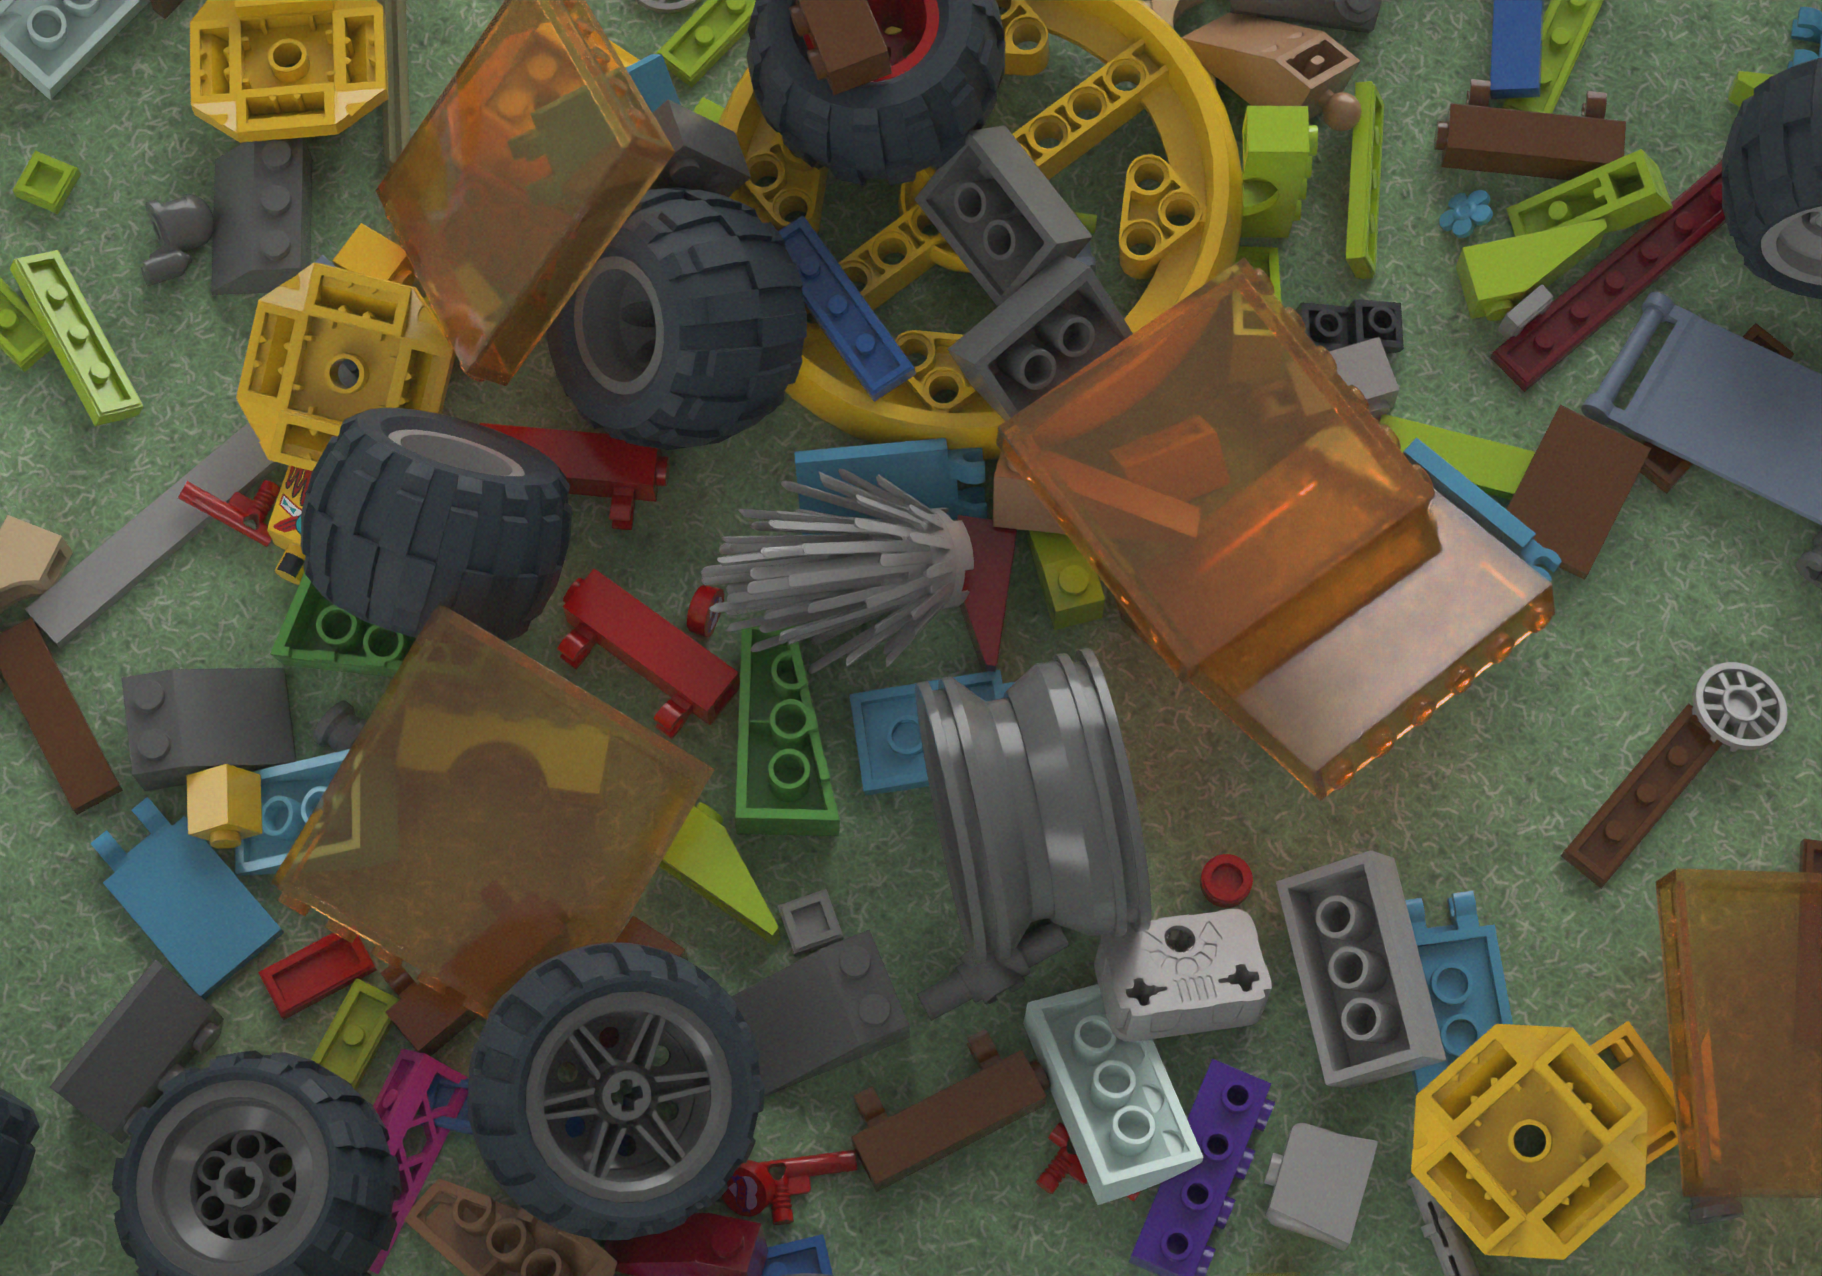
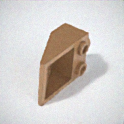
M1229 12L1181 37L1208 71L1252 106H1308L1309 120L1322 113L1325 123L1336 131L1352 129L1361 118V105L1357 98L1350 93L1343 92L1358 67L1360 60L1323 31L1257 16Z

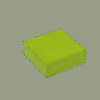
M35 151L12 191L16 197L59 214L81 173L77 167Z

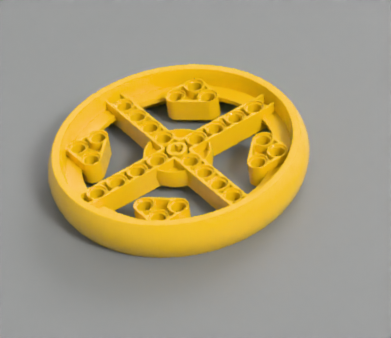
M995 0L998 7L1008 10L1000 15L1005 40V74L1031 76L1042 72L1050 59L1048 33L1059 36L1081 47L1105 64L1012 134L1048 180L1144 109L1150 115L1161 138L1168 163L1160 156L1148 154L1135 158L1128 167L1119 230V259L1123 271L1136 279H1148L1153 276L1139 301L1124 318L1139 343L1025 440L972 387L947 350L964 336L962 334L910 330L899 334L895 342L906 357L913 353H919L926 356L927 359L923 364L914 367L916 375L874 402L817 323H807V337L804 338L802 364L795 383L788 384L785 389L789 396L823 421L853 437L872 444L946 438L948 450L982 448L983 460L998 459L1002 448H1029L1037 452L1062 445L1091 433L1128 412L1153 393L1180 366L1198 343L1213 318L1232 275L1241 237L1244 210L1243 176L1237 142L1228 114L1210 75L1193 50L1171 25L1143 1ZM891 26L886 29L885 33L896 35L902 29ZM1024 41H1032L1038 44L1031 50H1022L1017 47ZM747 67L732 91L718 121L719 125L735 132L751 178L734 191L729 198L754 208L762 223L771 222L777 231L791 223L784 220L789 213L793 211L805 212L806 220L818 234L828 168L824 166L818 170L815 167L812 168L801 158L795 157L794 153L783 143L782 135L779 132L777 133L766 122L756 101L749 68ZM1124 81H1130L1137 85L1136 88L1130 91H1122L1115 86ZM1083 110H1094L1099 113L1097 117L1089 120L1076 116ZM1046 138H1054L1061 142L1058 146L1048 149L1038 145L1040 141ZM930 167L916 172L915 181L901 183L898 200L900 217L838 262L852 282H862L866 285L860 294L872 310L886 302L935 264L949 270L971 273L941 233L929 236L921 232L924 227L933 224L915 201L916 196L936 172V170ZM765 176L777 178L768 187L755 185L760 178ZM1146 179L1156 180L1161 184L1154 190H1144L1137 186ZM1180 214L1192 219L1185 226L1173 225L1168 220L1172 216ZM1140 243L1147 244L1153 248L1146 255H1136L1129 251L1132 246ZM891 253H900L905 256L900 263L895 265L882 262L884 257ZM949 389L957 393V397L949 403L941 404L933 400V396L941 390Z

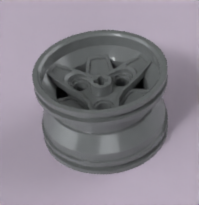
M1090 648L1077 650L1074 662H1072L1067 653L1056 654L1053 656L1052 661L1033 665L1004 693L1003 698L991 701H984L951 676L939 679L938 690L932 691L928 681L916 683L917 716L935 819L960 927L973 965H985L987 953L989 952L994 953L997 961L1009 960L1030 923L1050 918L1053 923L1089 936L1109 933L1112 937L1123 936L1126 934L1128 923H1130L1135 932L1149 930L1151 925V893L1140 816L1117 715L1103 671L1094 652Z

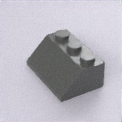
M1005 125L969 130L964 136L965 146L941 168H938L915 198L921 209L997 307L1062 253L1075 259L1093 237Z
M304 137L244 142L215 159L212 295L269 293L311 265L313 159Z
M1062 253L947 350L972 387L1025 440L1139 342L1091 267Z
M154 960L50 1085V1088L122 1144L128 1136L132 1138V1134L126 1130L140 1108L143 1106L151 1108L164 1093L161 1086L186 1070L184 1067L197 1052L203 1054L214 1045L221 1034V1028L218 1026L224 1018L214 1007L157 960Z

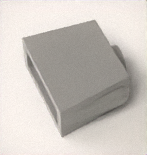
M1297 1123L1292 1126L1287 1136L1283 1154L1272 1153L1265 1175L1264 1183L1273 1186L1265 1213L1268 1221L1276 1227L1320 1240L1345 1251L1351 1242L1379 1141L1342 1135L1307 1123Z

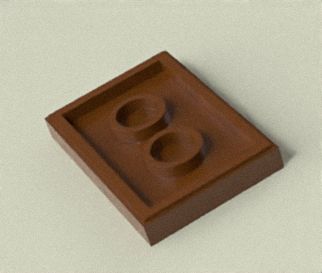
M1560 404L1506 510L1536 533L1533 539L1538 544L1553 550L1559 555L1562 561L1559 568L1585 580L1651 448Z

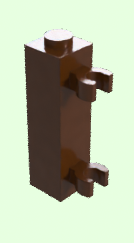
M1471 79L1470 91H1467L1466 105L1451 103L1446 121H1437L1434 137V150H1442L1441 167L1571 180L1624 157L1626 121L1604 119L1607 105V93L1587 91L1586 103L1582 104L1581 117L1488 107L1491 81Z
M493 879L478 893L482 897V901L498 919L418 985L397 960L380 973L386 983L400 998L385 1013L417 1052L425 1053L431 1057L498 1001L528 971L546 961L571 940L564 926L570 919L552 897L543 902L532 890L515 904L501 885Z
M985 1028L967 1038V1047L981 1071L890 1117L887 1116L873 1086L854 1095V1103L868 1128L851 1136L852 1146L875 1191L878 1192L1044 1107L1047 1098L1044 1090L1050 1088V1083L1038 1060L1035 1059L1028 1062L1023 1050L1001 1060Z

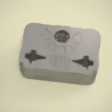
M1225 909L1204 914L1158 918V920H1151L1149 930L1135 932L1130 923H1128L1126 934L1123 936L1112 937L1109 933L1102 934L1094 961V969L1110 1029L1118 1039L1125 1042L1250 1026L1260 1020L1272 989L1271 978L1259 946L1254 921L1248 913L1240 909Z

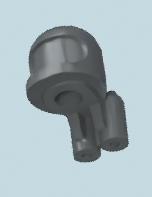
M188 193L183 194L181 198L159 204L156 199L145 203L153 231L160 245L158 250L150 254V259L143 261V267H141L147 286L182 276L188 265L192 263L191 256L185 254V252L205 245L213 235V214L207 203L199 196Z

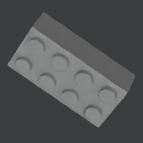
M1370 850L1276 881L1325 1084L1353 1089L1447 1061L1395 859Z

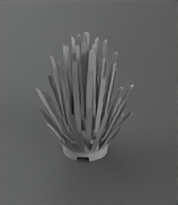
M839 469L838 472L841 478L857 486L854 487L819 472L820 480L824 487L847 495L846 498L792 481H782L781 485L786 490L882 520L837 516L797 509L794 512L754 509L738 510L747 518L771 519L769 522H753L750 527L757 531L841 535L721 536L726 543L719 547V552L721 554L735 555L718 557L717 561L720 565L704 567L701 571L702 583L707 586L733 584H729L726 588L729 594L726 599L727 602L716 603L709 609L712 612H725L729 616L766 610L764 616L731 623L726 632L760 625L759 630L763 633H768L817 620L782 631L778 636L756 642L750 649L752 652L761 651L786 642L789 645L812 637V644L819 645L893 610V614L811 664L807 672L809 674L815 673L845 654L847 657V668L901 629L884 646L883 654L890 653L886 657V667H888L941 609L958 607L966 600L969 594L968 590L962 591L965 570L974 569L973 549L969 534L962 520L953 521L946 514L949 508L929 509L879 474L878 477L876 476L879 486L877 487L845 469Z

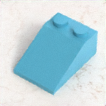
M356 747L253 771L261 775L262 834L242 839L241 845L235 847V875L246 876L359 869L398 860V799L395 760L367 749Z

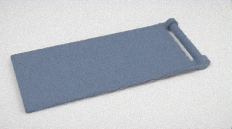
M1649 293L1641 306L1642 316L1596 393L1588 395L1581 407L1582 413L1600 424L1608 423L1624 432L1633 434L1822 525V374L1700 318L1696 314L1675 305L1668 296L1662 293ZM1667 321L1675 325L1625 411L1614 406L1615 398L1660 322Z

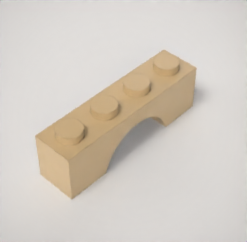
M7 515L0 528V614L9 606L22 599L41 596L59 581L73 553L61 535ZM0 679V695H1V693H2V691H3V689H4V687H5V683Z

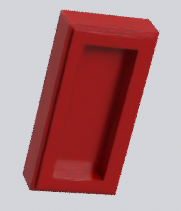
M350 923L258 973L281 1018L285 1020L354 983L356 978L362 979L377 971L355 926L353 923Z

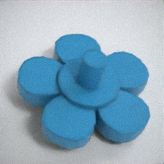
M1476 190L1469 197L1465 193L1456 194L1448 202L1450 210L1445 211L1440 216V226L1445 231L1453 230L1457 238L1470 236L1475 227L1485 225L1491 220L1493 212L1488 206L1490 196L1484 190Z

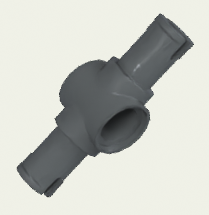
M1050 921L1024 935L1009 960L997 961L994 953L989 952L987 953L985 965L974 966L968 951H966L960 957L962 964L956 966V972L917 993V996L931 1021L971 999L975 1003L983 1000L986 1005L998 1001L996 995L1007 989L1013 993L1026 983L1024 977L1030 974V967L1069 947V943L1060 926Z

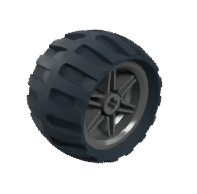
M601 943L579 947L547 959L532 968L508 992L501 996L488 1014L487 1022L477 1043L474 1044L469 1064L467 1107L470 1126L481 1157L496 1182L519 1206L537 1219L570 1234L601 1240H629L650 1234H660L684 1224L686 1218L704 1207L711 1206L728 1189L727 1182L739 1165L747 1162L756 1142L753 1135L758 1113L764 1109L765 1086L760 1077L759 1049L753 1032L737 1008L735 1001L712 977L691 962L661 949L633 943ZM607 1027L616 1028L619 1034L617 1042L611 1047L602 1046L599 1040L600 1033ZM662 1045L667 1048L669 1058L665 1064L654 1066L652 1061L657 1046ZM571 1062L576 1068L572 1080L567 1083L561 1082L557 1074L558 1069L563 1063ZM619 1081L632 1087L631 1093L623 1096V1105L611 1099V1093L617 1092L620 1089ZM672 1100L676 1104L677 1113L670 1120H662L656 1112L659 1102ZM579 1116L584 1122L583 1132L577 1137H570L565 1129L566 1121L570 1117ZM628 1134L634 1140V1150L627 1156L619 1155L617 1153L624 1135Z

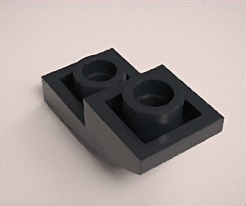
M1354 299L1349 306L1301 302L1295 309L1297 355L1316 356L1377 337L1380 338L1386 354L1401 352L1404 349L1401 303Z

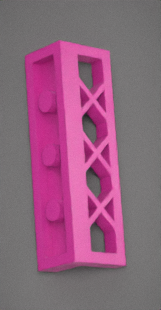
M403 1048L373 1104L388 1130L390 1140L387 1141V1145L389 1146L390 1154L397 1158L403 1188L399 1196L400 1198L393 1202L391 1218L395 1219L398 1224L389 1250L387 1252L381 1249L369 1271L379 1274L405 1222L404 1220L409 1214L450 1132L449 1129L443 1127L435 1128L433 1119L440 1116L457 1118L468 1096L467 1089L455 1088L448 1105L434 1108L431 1112L427 1091L436 1074L450 1081L452 1080L456 1084H459L461 1079L466 1080L468 1077L425 1053ZM418 1108H419L420 1114L415 1116V1114H416V1112H417V1110H418ZM425 1123L423 1128L427 1141L421 1153L407 1158L402 1141L407 1130Z

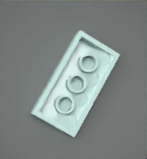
M1 0L0 53L40 92L51 100L150 0Z
M1099 984L1028 1002L1023 1021L1024 1027L1037 1059L1048 1078L1051 1093L1097 1205L1142 1191L1202 1163L1204 1157L1153 1039L1125 1042L1118 1039L1112 1033Z

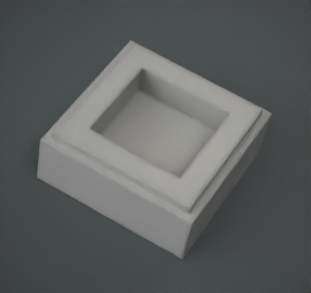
M1541 284L1505 315L1497 330L1507 340L1510 337H1516L1527 323L1539 313L1543 314L1548 310L1554 296Z
M827 889L777 906L795 957L844 940Z

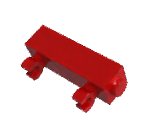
M490 423L479 424L521 440L548 456L567 477L566 481L570 485L568 494L612 498L609 515L610 520H612V529L632 530L635 500L656 502L658 486H667L670 458L662 456L661 449L629 444L624 440L611 438L609 434Z
M595 568L585 580L582 577L575 580L565 593L563 598L565 604L562 607L567 622L574 626L575 629L569 632L557 647V650L562 653L560 659L576 670L585 661L592 647L597 643L671 697L653 718L657 722L655 728L670 739L677 735L691 713L708 725H711L740 689L738 671Z

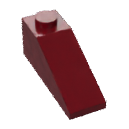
M958 515L957 520H962L969 534L974 557V569L965 570L962 591L968 590L969 594L959 607L982 672H996L1017 529L993 527V520Z
M694 1213L686 1218L684 1224L660 1234H650L629 1240H606L603 1248L617 1261L615 1272L635 1276H761L768 1255V1247L761 1223L712 1213Z

